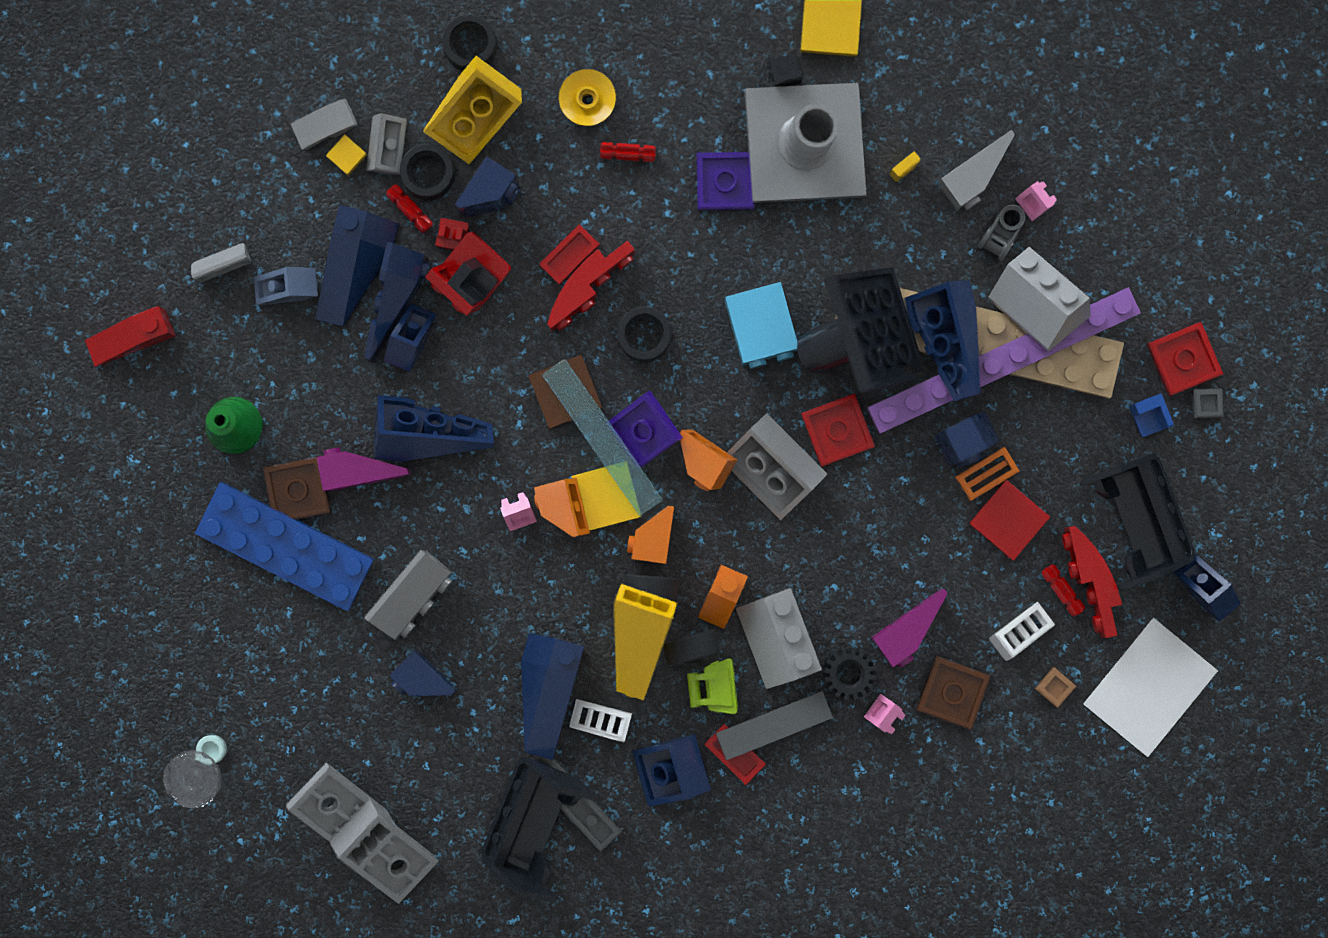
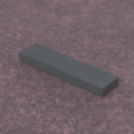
M823 691L717 732L715 735L726 761L832 719L833 716Z
M536 755L531 758L567 773L554 758L550 760ZM581 798L574 806L564 804L561 806V810L600 852L622 832L593 800Z

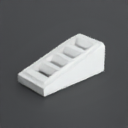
M1036 602L992 635L989 640L1004 660L1008 661L1055 624L1041 605ZM1031 614H1033L1039 621V623L1042 625L1040 629L1029 617ZM1022 621H1024V623L1033 633L1032 635H1029L1025 628L1022 626ZM1013 628L1022 638L1023 641L1021 643L1014 635V633L1011 631Z
M576 699L569 727L625 742L632 713ZM583 707L588 708L585 724H580L579 720ZM594 710L599 711L596 727L590 726ZM605 713L610 714L607 730L601 729ZM616 716L622 718L618 733L612 732Z

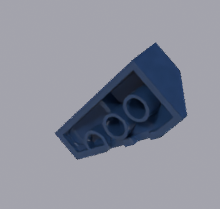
M387 242L379 275L383 291H379L375 297L374 312L378 314L377 319H372L364 356L366 360L374 362L419 290L422 279H426L425 276L430 271V263L427 262L425 254Z
M380 395L377 397L374 459L409 461L493 448V426L490 423L461 414L455 417L440 413L441 408L432 406L431 409L415 405L416 401L409 398Z
M529 633L521 659L525 753L553 760L583 656L584 646Z

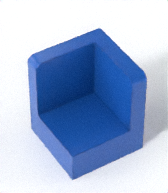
M1162 393L1129 406L1141 437L1174 426Z

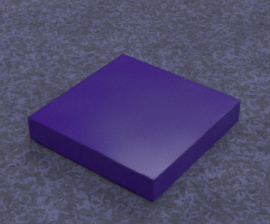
M749 152L697 153L698 211L755 209V203H752Z
M651 391L643 394L606 422L638 470L683 438Z

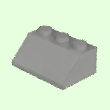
M1030 247L1006 266L988 297L989 301L1048 352L1091 317L1090 298Z
M767 413L727 452L737 459L732 472L780 520L827 475Z
M420 550L364 618L394 640L400 636L405 639L416 626L412 622L419 613L424 616L434 603L431 599L437 592L442 594L450 586L452 580L449 577L453 572L428 551Z
M791 588L736 608L766 689L822 670Z

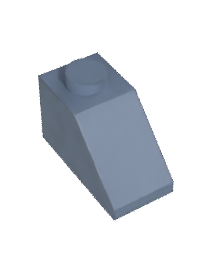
M285 267L254 277L256 305L303 301L318 296L315 268Z

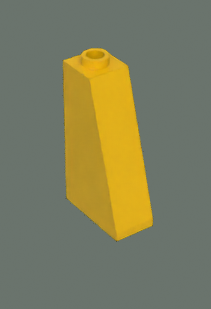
M623 584L620 586L614 603L616 691L631 698L644 700L677 603Z

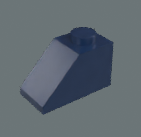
M410 303L390 335L384 361L410 372L423 350L437 314Z
M1196 554L1193 562L1174 571L1175 576L1196 601L1219 622L1241 604L1233 586Z
M414 650L390 675L394 680L391 683L392 686L402 695L406 692L410 696L452 695L458 690L418 650Z

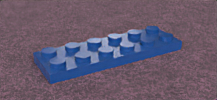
M224 482L219 483L195 532L196 535L346 611L351 609L375 560L305 523L273 509L269 505Z

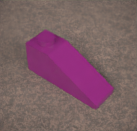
M340 448L324 450V456L317 457L322 489L325 492L411 476V471L407 468L345 451L341 452Z
M945 589L938 590L871 637L891 667L898 665L901 668L914 659L911 654L917 651L948 593Z

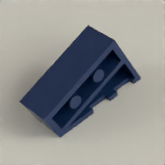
M985 411L934 436L948 465L957 464L958 468L982 458L981 451L1000 441Z

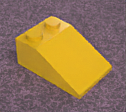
M475 56L443 99L424 128V133L470 164L522 103L521 88Z

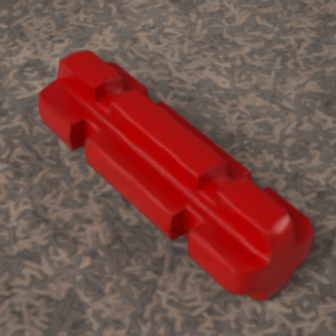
M603 142L600 146V156L603 159L616 157V160L639 161V159H643L645 162L655 161L656 148L653 145L640 147L639 144L617 143V145H613L610 142Z
M398 185L392 186L386 192L387 197L393 203H397L398 209L412 223L415 222V227L421 233L427 232L433 225L432 221L426 215H423L422 210L408 195H404V191Z
M1054 564L1049 565L1041 572L1047 582L1050 581V587L1060 601L1067 605L1066 609L1072 616H1077L1085 610L1084 604L1080 599H1076V593L1065 578L1060 577V571Z

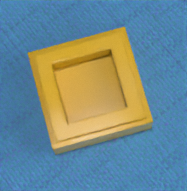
M346 135L326 155L328 159L348 176L367 156Z
M914 151L896 165L889 175L895 182H898L918 166L920 157Z

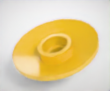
M583 69L572 73L564 80L559 91V103L562 112L570 121L581 126H593L606 120L612 113L616 102V94L612 82L601 72L592 69ZM587 95L593 98V102L588 105L582 101L583 97Z

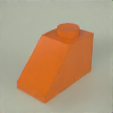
M693 429L681 430L680 434L683 438L680 442L687 474L695 479V485L705 491L721 489L737 459Z
M577 478L564 479L534 487L535 505L540 510L542 517L572 537L590 534Z
M667 506L635 531V536L629 535L627 553H632V559L666 564L674 506Z
M720 565L698 618L724 629L748 576Z

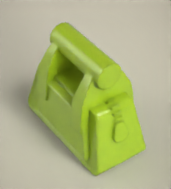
M731 658L711 663L706 668L704 667V673H687L690 707L708 705V710L713 712L737 713L738 702L735 674ZM699 680H705L706 698H701Z

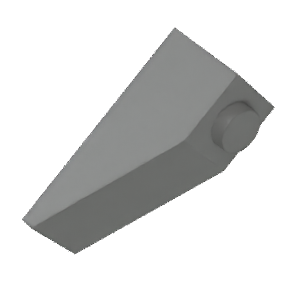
M1012 130L940 179L938 185L957 211L962 207L969 210L981 201L978 196L985 190L1015 135Z

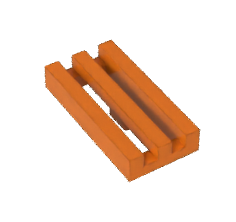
M1003 447L955 478L960 483L962 490L965 491L969 501H972L1018 473L1019 469L1006 448ZM1003 455L1005 458L1004 461L968 483L965 481L964 478ZM1009 465L1011 470L977 491L972 492L971 487Z

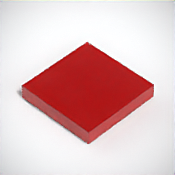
M1202 322L1147 344L1168 397L1223 375Z
M855 393L801 413L820 467L875 447Z
M1005 480L968 524L1009 559L1014 561L1050 516L1009 481Z

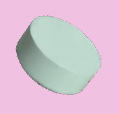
M217 735L203 737L196 746L197 757L205 764L220 762L225 757L227 751L226 743Z

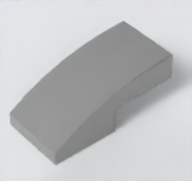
M347 99L329 104L291 123L302 150H308L327 138L337 137L358 125Z

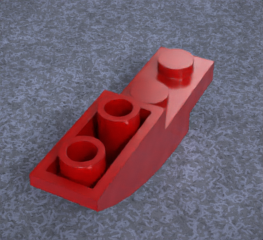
M626 241L606 258L597 249L574 271L559 293L551 310L547 323L551 331H554L556 328L559 331L563 330L573 322L571 319L573 315L579 311L583 314L596 304L594 299L597 298V294L592 287L595 284L597 287L602 286L611 278L609 273L617 267L622 270L633 262L632 256L635 254V249L629 241Z
M1077 527L1064 528L1065 534H1062V543L1065 551L1070 552L1072 562H1068L1069 573L1072 579H1076L1077 584L1088 583L1089 588H1086V597L1089 605H1093L1095 616H1092L1094 630L1096 633H1100L1102 638L1117 636L1111 607L1122 605L1112 573L1091 541Z

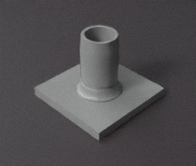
M859 83L745 89L752 203L861 198L866 196Z

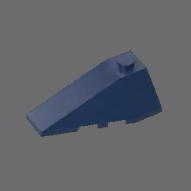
M339 205L332 231L315 320L344 327L362 299V295L377 276V272L382 266L387 242L395 243L399 223L367 211Z
M948 281L905 297L911 326L916 334H920L926 345L924 347L928 356L933 357L939 367L938 374L953 400L959 401L981 394L977 311L970 281Z

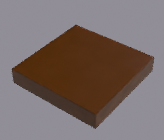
M582 355L528 375L549 429L602 409Z
M317 457L263 468L269 503L273 509L279 510L297 520L331 513L328 494L322 489Z
M935 656L916 710L972 730L991 676Z

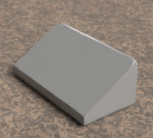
M382 113L373 116L366 171L400 175L407 119Z
M241 243L193 262L191 264V275L194 280L202 283L250 264L252 261L245 244Z

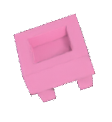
M1037 181L1015 198L1031 221L1051 208L1057 200L1054 195L1049 197L1044 190L1046 184L1044 182L1039 183Z
M523 492L518 494V502L509 504L507 498L501 500V512L510 531L537 522L529 500Z
M880 694L864 718L885 733L892 734L895 729L891 724L896 717L903 720L905 714L899 706Z

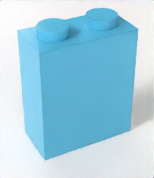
M781 282L725 297V304L742 366L749 364L750 369L766 365V360L777 357L778 361H783L794 357L793 352L798 351L797 339Z

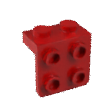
M469 232L463 237L445 262L432 268L425 278L431 282V286L436 292L444 294L452 302V306L458 312L468 316L481 309L509 274L511 267L476 233ZM475 257L498 278L499 282L484 301L471 306L447 283L463 262Z

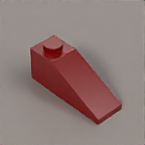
M156 306L86 339L85 342L94 366L98 367L176 337L167 311L160 306Z

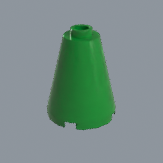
M228 397L218 401L209 410L205 421V431L211 444L218 450L229 454H240L250 450L259 441L263 427V420L259 410L251 402L240 397Z

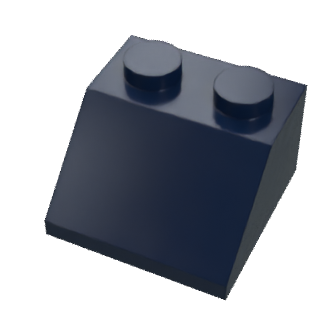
M486 156L455 204L460 215L470 217L505 209L508 203L512 205L520 193L517 177Z
M695 734L632 751L648 807L690 799L711 790Z

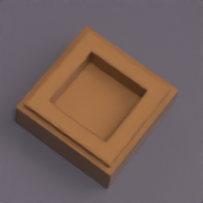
M1052 667L1034 689L1058 708L1075 689L1076 685L1055 667Z

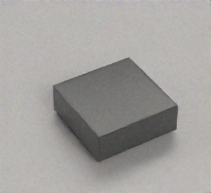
M1192 390L1193 419L1224 417L1223 390Z

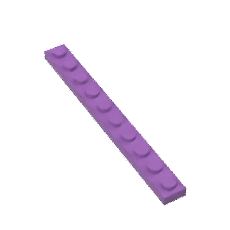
M1129 287L1091 304V317L1049 352L1031 336L1026 334L980 355V387L1140 314L1141 312ZM937 375L867 409L878 433L881 434L952 401L953 398L940 375Z

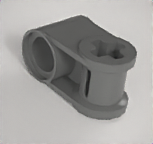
M1017 205L1004 207L985 232L977 248L988 250L998 256V260L1002 262L1024 224L1025 213L1023 209ZM1011 212L1016 215L1018 221L1016 226H1008L1004 222L1005 213Z

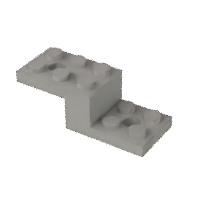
M325 763L286 805L288 811L330 842L341 861L398 904L438 863L437 858L395 825L390 814L383 806L328 763ZM325 798H335L332 806L327 808L321 807V803ZM404 860L401 868L397 870L390 869L394 861Z

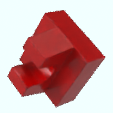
M441 218L435 246L454 250L468 233L470 224Z

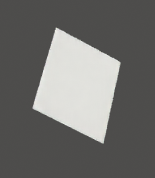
M1153 618L1084 702V705L1144 755L1149 757L1218 670Z

